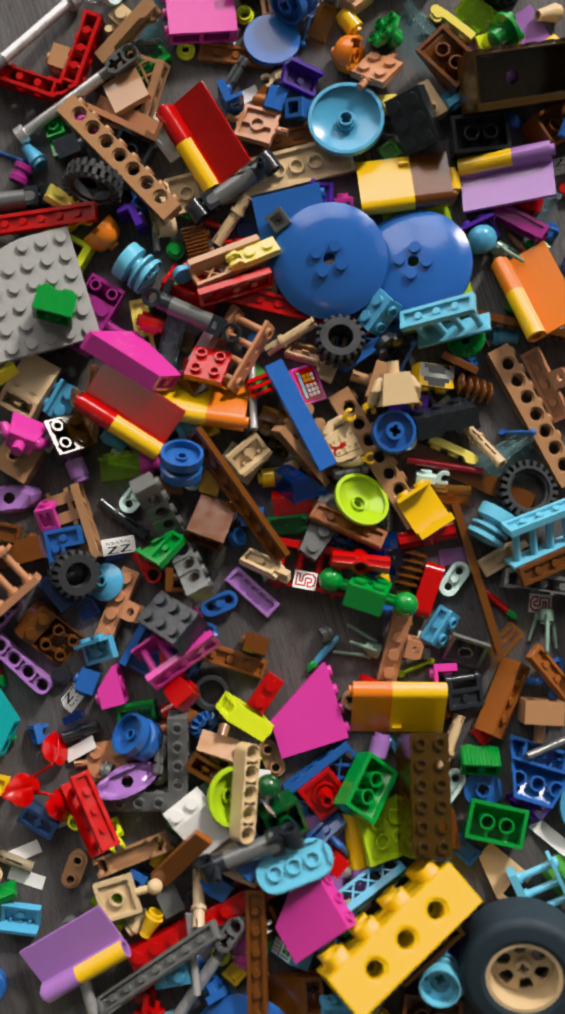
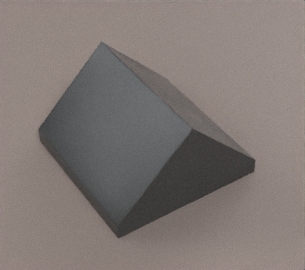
M451 631L445 643L441 659L478 670L491 644Z

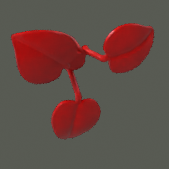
M53 731L44 739L41 745L42 756L50 763L30 776L26 773L15 775L6 785L1 798L17 807L23 808L31 804L34 795L48 796L49 799L45 803L48 815L58 822H67L71 812L61 789L54 790L53 794L39 791L40 782L36 779L37 776L51 768L54 764L57 766L63 765L67 759V744L64 743L59 732Z

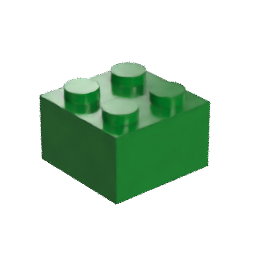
M38 284L32 304L33 318L72 328L78 307V295L69 289H63L62 291L55 289L50 284Z

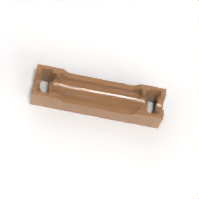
M142 0L94 54L105 64L106 59L125 44H131L148 25H153L163 12L152 0Z
M162 831L127 845L124 849H117L115 854L110 852L92 861L94 865L98 866L99 872L97 875L100 879L166 853L172 847L166 831ZM156 838H159L162 841L163 847L160 850V845L158 843V840H155Z

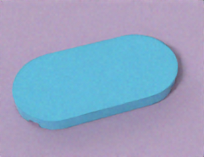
M305 839L304 844L296 850H288L286 848V854L273 858L272 854L263 857L256 869V880L260 888L267 893L279 895L322 879L328 875L333 867L334 856L332 849L321 839Z

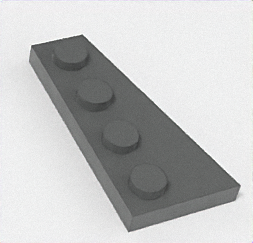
M329 483L326 487L323 486L318 501L339 510L334 498L336 486L332 483ZM310 520L299 552L315 562L336 531Z

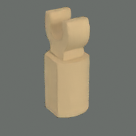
M282 68L273 71L272 74L265 73L260 76L261 81H269L268 84H265L267 85V90H269L270 84L280 83Z

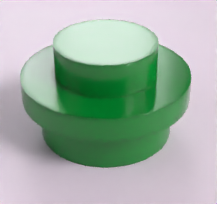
M180 241L170 242L166 249L167 255L173 260H180L186 252L184 244Z

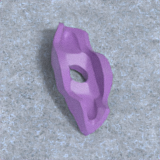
M25 484L0 486V514L23 512L38 505L42 500V492L36 486ZM7 493H13L15 496V500L11 504H7L4 500Z
M151 761L128 763L116 768L96 786L101 799L118 800L139 793L158 776V774L152 772L155 763ZM130 776L133 779V785L128 788L122 785L123 777Z

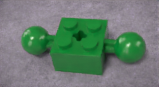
M332 567L324 569L319 575V585L324 591L336 592L339 589L346 591L342 603L344 606L378 617L381 616L386 604L393 606L395 612L402 617L412 616L418 609V600L412 593L401 592L398 595L391 594L392 583L388 582L385 578H375L370 576L369 573L363 575L354 573L351 580L343 578L342 573L338 569Z

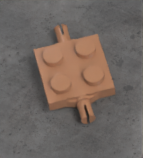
M392 50L387 56L371 51L351 70V78L360 81L356 85L357 90L363 91L369 85L383 89L403 70V62L395 59L398 56L397 52Z
M245 103L243 111L238 116L230 113L226 115L227 121L236 123L234 133L241 141L270 148L273 138L277 134L286 137L289 135V129L279 127L282 114L278 111Z
M112 740L95 742L97 748L88 752L86 759L74 760L75 768L86 767L93 781L100 782L103 780V776L99 775V770L106 761L115 764V767L118 768L134 761V759L115 752Z

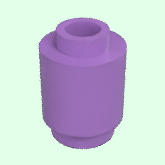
M83 457L72 460L67 459L68 462L65 463L71 481L83 483L89 480V471Z
M375 731L374 736L371 738L368 752H372L381 760L387 759L391 742L389 740L390 735Z

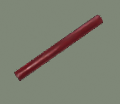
M407 457V464L480 476H483L484 468Z

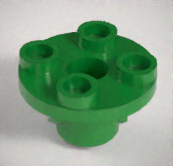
M391 11L383 19L381 17L377 19L374 23L375 29L368 38V42L374 48L381 47L384 44L388 46V50L399 47L404 38L402 30L397 29L400 17L394 11Z
M501 11L494 15L492 27L488 30L487 34L489 44L492 47L521 44L525 35L519 28L514 13L511 11L507 13Z
M485 332L449 341L447 346L459 358L467 359L474 357L484 346Z

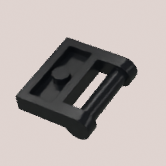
M479 670L455 676H442L441 681L447 682L448 686L446 710L452 711L485 705L482 678ZM473 681L474 686L453 689L452 687L454 683Z

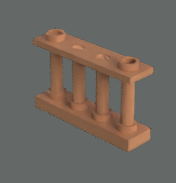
M231 304L224 319L229 320L228 323L241 324L257 332L253 342L244 338L236 342L248 349L243 359L232 354L231 362L238 365L233 376L227 373L224 380L229 382L227 387L237 394L243 387L247 375L267 341L273 336L275 328L268 320H265L261 326L244 318L245 313L238 306ZM234 327L228 330L230 338L236 337V334H234L236 328ZM213 335L207 348L225 351L224 349L228 342L223 337L218 338Z
M10 543L5 547L3 545L0 546V558L22 579L21 582L23 584L18 588L16 586L13 587L0 574V585L8 592V597L5 600L0 599V616L36 586L42 578L37 571L33 575L27 574L7 553L12 546Z

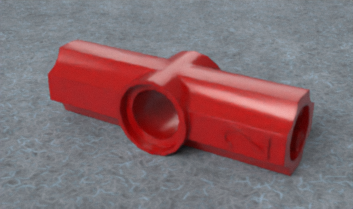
M449 522L423 540H419L413 530L396 534L399 550L437 544L436 542L457 538L453 522Z
M356 549L353 552L331 550L330 567L352 569L358 575L366 574L368 571L389 573L390 557L371 555L364 549Z

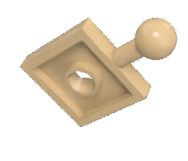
M129 872L94 883L92 887L98 905L101 906L111 921L141 913L143 908L139 895L146 893L157 895L162 891L163 884L161 880L153 878L147 885L136 888L132 874ZM113 894H120L123 901L115 902L112 897Z

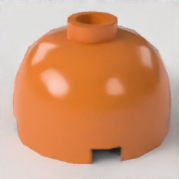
M345 35L332 47L331 58H333L336 69L341 73L351 75V70L364 59L365 48L361 46L360 42L364 40L360 35Z
M109 214L83 241L95 251L104 252L107 249L112 251L119 244L117 241L120 236L119 225Z

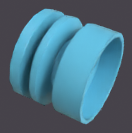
M133 242L119 255L111 273L121 282L128 280L127 286L133 288L135 293L141 294L157 277L162 262L159 259H155L152 254L146 256V249L137 242Z
M484 500L477 510V513L483 519L472 518L471 521L478 527L468 525L467 530L486 545L502 549L504 543L499 539L507 541L508 537L502 532L501 523L515 516L501 507Z
M445 952L419 975V992L421 997L427 1004L436 1008H447L454 1005L461 995L459 962L454 956Z

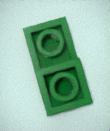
M60 117L44 126L56 161L60 159L52 141L67 135Z

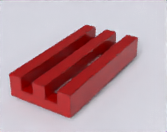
M266 373L244 382L252 400L275 391L272 386L254 393V390L271 384L270 380L252 387L250 386V384L267 378Z

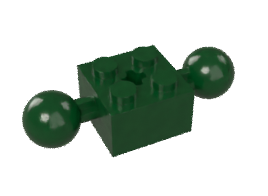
M272 774L261 776L258 783V795L262 799L267 800L266 802L275 813L274 815L268 811L263 803L257 806L256 814L264 833L265 830L275 826L280 828L281 825L288 821H295L302 834L309 831V826L298 799L289 789L281 792V783L276 776Z

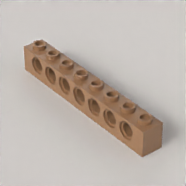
M72 94L56 109L59 117L106 165L112 166L111 170L116 169L118 175H122L125 185L166 226L182 210L179 197L175 193L171 195L167 191V185L161 179L158 181L154 177V172L148 166L144 167L140 163L141 159L135 152L130 153L126 149L128 148L127 144L121 138L117 139L114 136L115 133L107 124L104 126L100 122L101 118L95 111L90 112L87 109V103L81 97L77 98ZM85 115L83 120H76L78 116ZM92 129H99L96 134H90ZM106 142L112 143L108 148L103 147ZM119 156H125L123 161H116ZM133 169L139 170L138 174L134 176L130 175V172ZM144 184H152L150 189H143ZM159 197L166 198L163 203L156 202Z
M506 343L487 353L484 357L524 430L532 428L536 430L535 436L529 434L527 436L545 468L551 471L548 473L549 476L554 475L555 479L552 481L553 483L557 482L558 487L556 488L561 489L565 487V470L562 471L558 467L559 461L565 463V446L562 442V434L558 429H555L552 424L554 422L552 416L546 413L543 408L544 402L540 396L536 395L533 382L526 377L524 365L521 362L519 363L515 357L517 356L515 349ZM503 361L510 363V370H506L503 367ZM512 378H517L520 381L519 387L512 384ZM522 394H525L529 397L528 403L522 402ZM531 411L537 412V420L531 418ZM541 427L547 430L546 437L540 435L539 430ZM550 444L556 446L557 451L555 454L549 451Z
M347 386L330 396L327 401L336 416L344 415V406L346 404H351L354 407V412L347 413V416L352 417L356 414L355 420L349 423L364 454L361 456H365L370 451L374 454L381 453L383 455V462L378 463L375 461L373 464L367 465L374 479L387 494L389 504L404 529L408 530L411 526L395 503L398 497L393 492V488L399 485L403 488V491L407 489L410 492L413 490V487H408L406 483L408 479L403 471L399 472L396 467L398 462L393 455L380 452L374 444L372 446L364 444L363 439L367 436L371 437V429L374 423L369 422L366 417L368 413L365 414L362 406H359L356 401L358 396L353 389L350 390ZM356 420H360L363 422L364 428L357 430L353 423ZM374 454L368 455L367 459L369 461L374 460ZM385 469L392 470V479L384 477L383 472Z

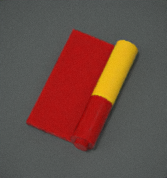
M203 81L198 82L174 104L167 105L164 103L157 108V119L163 123L162 127L203 192L209 188L214 189L252 161Z
M104 362L83 395L78 394L72 403L75 405V411L152 460H155L162 446L186 412L158 392H150Z

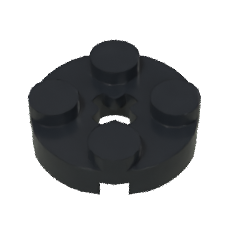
M395 330L396 333L394 334L391 332L386 333L376 342L374 346L376 351L375 354L372 352V358L375 361H396L409 350L406 336L398 330Z

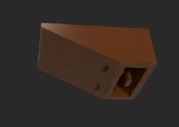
M40 598L34 602L13 626L17 636L58 666H62L75 651L73 646L79 645V640L86 638Z
M308 969V971L268 972L269 1002L276 1005L285 1014H320L322 1007L319 997L324 995L323 979L315 969Z

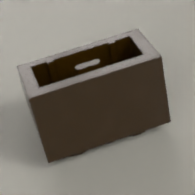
M263 405L258 418V430L255 432L273 454L288 458L289 452L272 433L271 429L275 425L284 426L283 421L286 418H290L285 411Z
M79 412L43 422L59 457L70 460L89 455L95 445Z

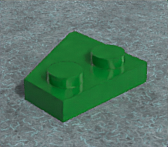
M171 530L162 537L152 540V545L144 549L138 547L135 551L140 557L162 570L188 541L181 534Z

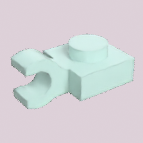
M422 468L415 471V481L417 483L423 479L425 482L430 479V484L432 485L437 483L447 486L448 481L442 480L441 477L443 475L449 476L450 473L448 470H441L435 474L431 469Z

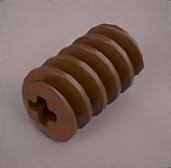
M461 371L454 378L456 396L463 392L464 399L470 395V401L477 397V404H480L482 400H484L483 405L485 407L489 404L494 393V387L491 382L486 383L485 380H479L478 377L472 378L470 374L465 375Z
M409 549L411 551L404 552L408 559L401 560L405 566H399L403 573L396 574L400 580H394L393 583L413 591L411 588L418 587L414 580L421 579L416 574L423 573L419 566L426 565L422 559H426L428 556Z

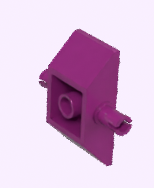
M92 273L85 285L99 330L126 331L113 323L119 314L126 292ZM82 343L67 346L86 358L90 355L80 347Z

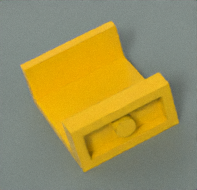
M421 479L413 485L415 489L410 492L407 489L397 495L398 500L395 501L419 540L425 539L455 519L451 512L448 513L430 485V479L425 482Z

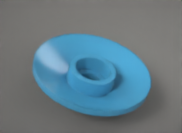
M111 563L100 564L98 570L102 571V575H99L98 578L101 579V582L96 584L98 588L97 590H92V595L100 601H110L120 594L124 584V577L122 571L116 565Z

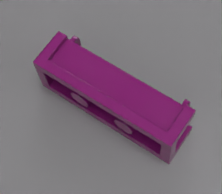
M511 205L497 207L492 211L495 223L498 222L534 241V245L545 241L549 234V225Z

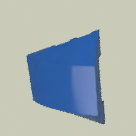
M510 734L513 797L552 809L565 789V751L555 748L527 760L524 755L526 752L544 744L535 743Z

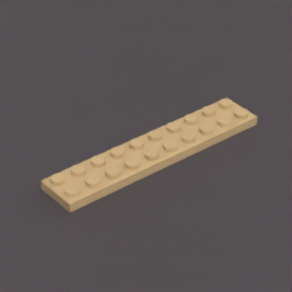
M315 142L275 151L272 153L282 165L275 174L263 178L243 193L254 198L310 184L311 178H315V182L354 173L356 172L353 156L340 157L329 154L322 150ZM258 156L250 157L252 161L249 162L246 166L255 161ZM191 172L164 179V182L168 184L170 194L175 193L181 200L182 210L175 217L187 213L184 209L185 206L193 199L200 198L199 195L203 193ZM242 193L226 204L237 202Z

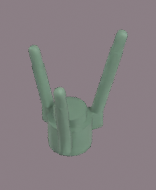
M501 240L491 251L494 255L493 260L499 256L507 257L510 255L522 263L525 262L523 258L518 256L521 254L519 250L503 243Z
M539 608L538 613H534V620L527 641H531L539 620V624L545 625V652L548 653L550 625L554 649H558L555 615L552 609Z
M348 623L347 627L368 640L365 645L352 640L349 641L350 644L363 648L364 653L333 650L332 653L363 657L369 660L371 658L378 659L382 649V645L377 643L378 640L371 638Z

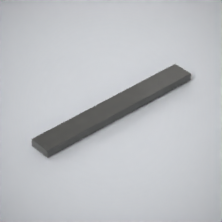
M210 920L96 997L100 1014H111L222 940L216 920Z

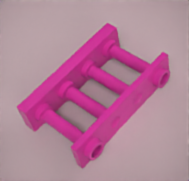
M193 606L190 607L191 609H193V610H195L196 612H198V613L202 616V618H203V615H202V614L200 613V611L196 608V606H195V607H193ZM211 630L204 631L184 656L179 653L173 656L166 644L151 635L130 651L140 662L143 660L146 662L151 672L145 678L157 691L215 650L221 643ZM161 649L167 661L157 667L151 655Z

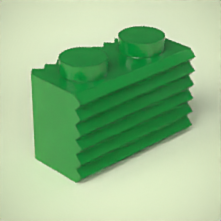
M471 744L460 746L458 753L460 774L499 776L502 765L498 746H475Z

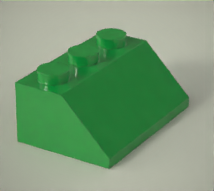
M357 752L333 805L347 815L375 825L399 772L372 752Z
M471 798L464 813L460 834L464 838L522 850L530 811Z

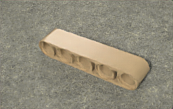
M242 741L235 746L229 836L234 841L250 844L254 840L256 829L260 748L256 744Z

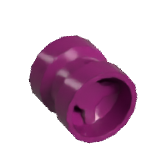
M16 160L13 166L14 171L10 173L8 179L24 187L28 183L27 178L32 174L33 168L24 162Z

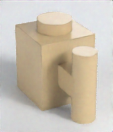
M122 2L117 4L108 14L110 25L105 26L107 38L132 12Z

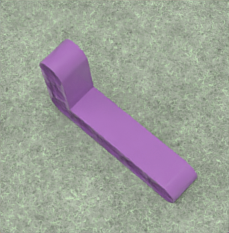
M21 598L17 601L18 605L15 609L9 608L3 614L4 621L0 623V640L4 641L5 648L0 650V659L36 693L45 694L54 687L51 676L2 632L24 607V599ZM13 653H16L19 656L18 663H14L12 661L11 657ZM27 666L33 669L34 673L32 676L26 674ZM40 680H45L47 682V689H42L40 687Z

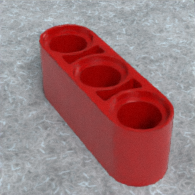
M430 561L425 562L426 565L423 567L421 579L418 581V587H416L414 593L418 600V609L413 615L428 619L445 571L444 566Z

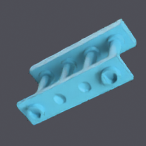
M469 292L400 311V329L403 332L414 329L417 332L418 348L422 349L491 331V317L489 312L477 313L476 295L474 292ZM466 315H469V316H470V317H468V318L459 319V317H462V316H466ZM451 320L449 323L441 324L443 321ZM428 325H433V326H434V327H430V328H426V329L423 328L424 326H428Z
M565 498L501 523V530L512 538L513 555L505 558L504 562L514 571L518 566L565 546ZM562 518L563 535L554 539L553 522ZM545 525L546 542L538 545L536 529ZM529 531L530 549L521 552L520 535Z
M549 850L545 851L549 861L521 873L519 871L515 872L513 866L505 868L517 897L531 898L560 885L564 895L549 900L547 903L555 907L565 903V885L557 870L560 865L556 856L551 857ZM551 868L553 869L556 878L533 888L523 889L521 883H524L523 880Z

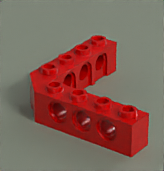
M84 9L81 16V25L78 33H75L73 47L68 52L69 58L65 69H62L59 79L36 74L33 70L27 71L18 68L12 63L11 65L7 64L0 70V87L52 105L86 81L95 56L94 53L98 48L106 26L103 15Z

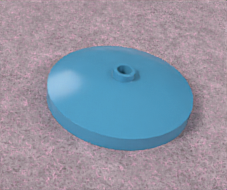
M341 82L325 88L315 97L308 113V126L314 142L322 150L335 156L351 157L366 152L378 141L384 128V109L378 96L369 88L365 87L363 91H358L356 88L358 83Z

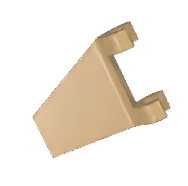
M488 843L481 851L482 854L479 856L480 862L498 900L508 898L504 892L510 886L511 881L505 868L513 866L515 872L519 871L520 873L525 870L495 844ZM532 877L525 879L524 881L528 883Z

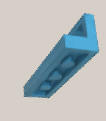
M398 858L392 860L396 864L395 868H384V863L369 867L338 890L341 894L351 895V901L346 905L354 915L375 900L387 887L394 885L405 876L404 872L407 868ZM373 871L381 872V878L379 880H370V873ZM358 882L366 883V890L363 892L354 891L355 884Z

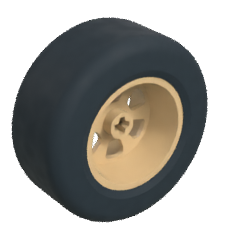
M530 897L499 899L477 911L466 924L463 930L465 935L460 939L459 944L460 980L466 998L479 1014H565V914L545 901ZM522 947L525 948L524 950H519V951H516V950L514 949V948H522ZM536 949L546 955L535 958L531 953ZM504 952L510 955L509 960L506 962L496 960ZM539 966L548 968L540 975L535 973L536 968ZM510 970L514 975L509 978L500 972ZM527 977L530 978V979H526V980H520L521 978H527Z

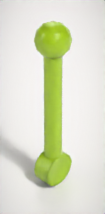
M430 657L427 661L406 670H399L398 677H404L406 673L425 665H432L435 660Z

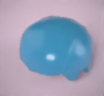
M489 225L475 226L466 235L471 251L476 255L492 251L497 243L496 232Z

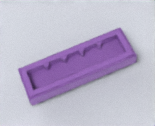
M236 566L225 579L228 584L266 618L280 605L278 601L239 566Z

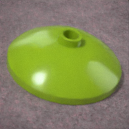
M351 473L342 477L335 487L334 498L340 512L351 522L361 526H374L386 517L389 510L388 497L381 485L373 478L360 473Z
M233 766L224 768L213 778L207 793V807L211 817L218 824L229 827Z

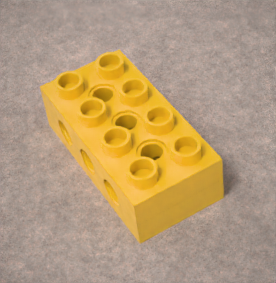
M417 859L404 872L409 880L403 886L396 888L394 885H390L376 898L380 908L373 915L367 916L365 912H362L355 917L357 924L348 929L351 934L349 938L339 945L333 940L318 953L317 958L321 964L315 970L353 1014H369L482 902L450 862Z

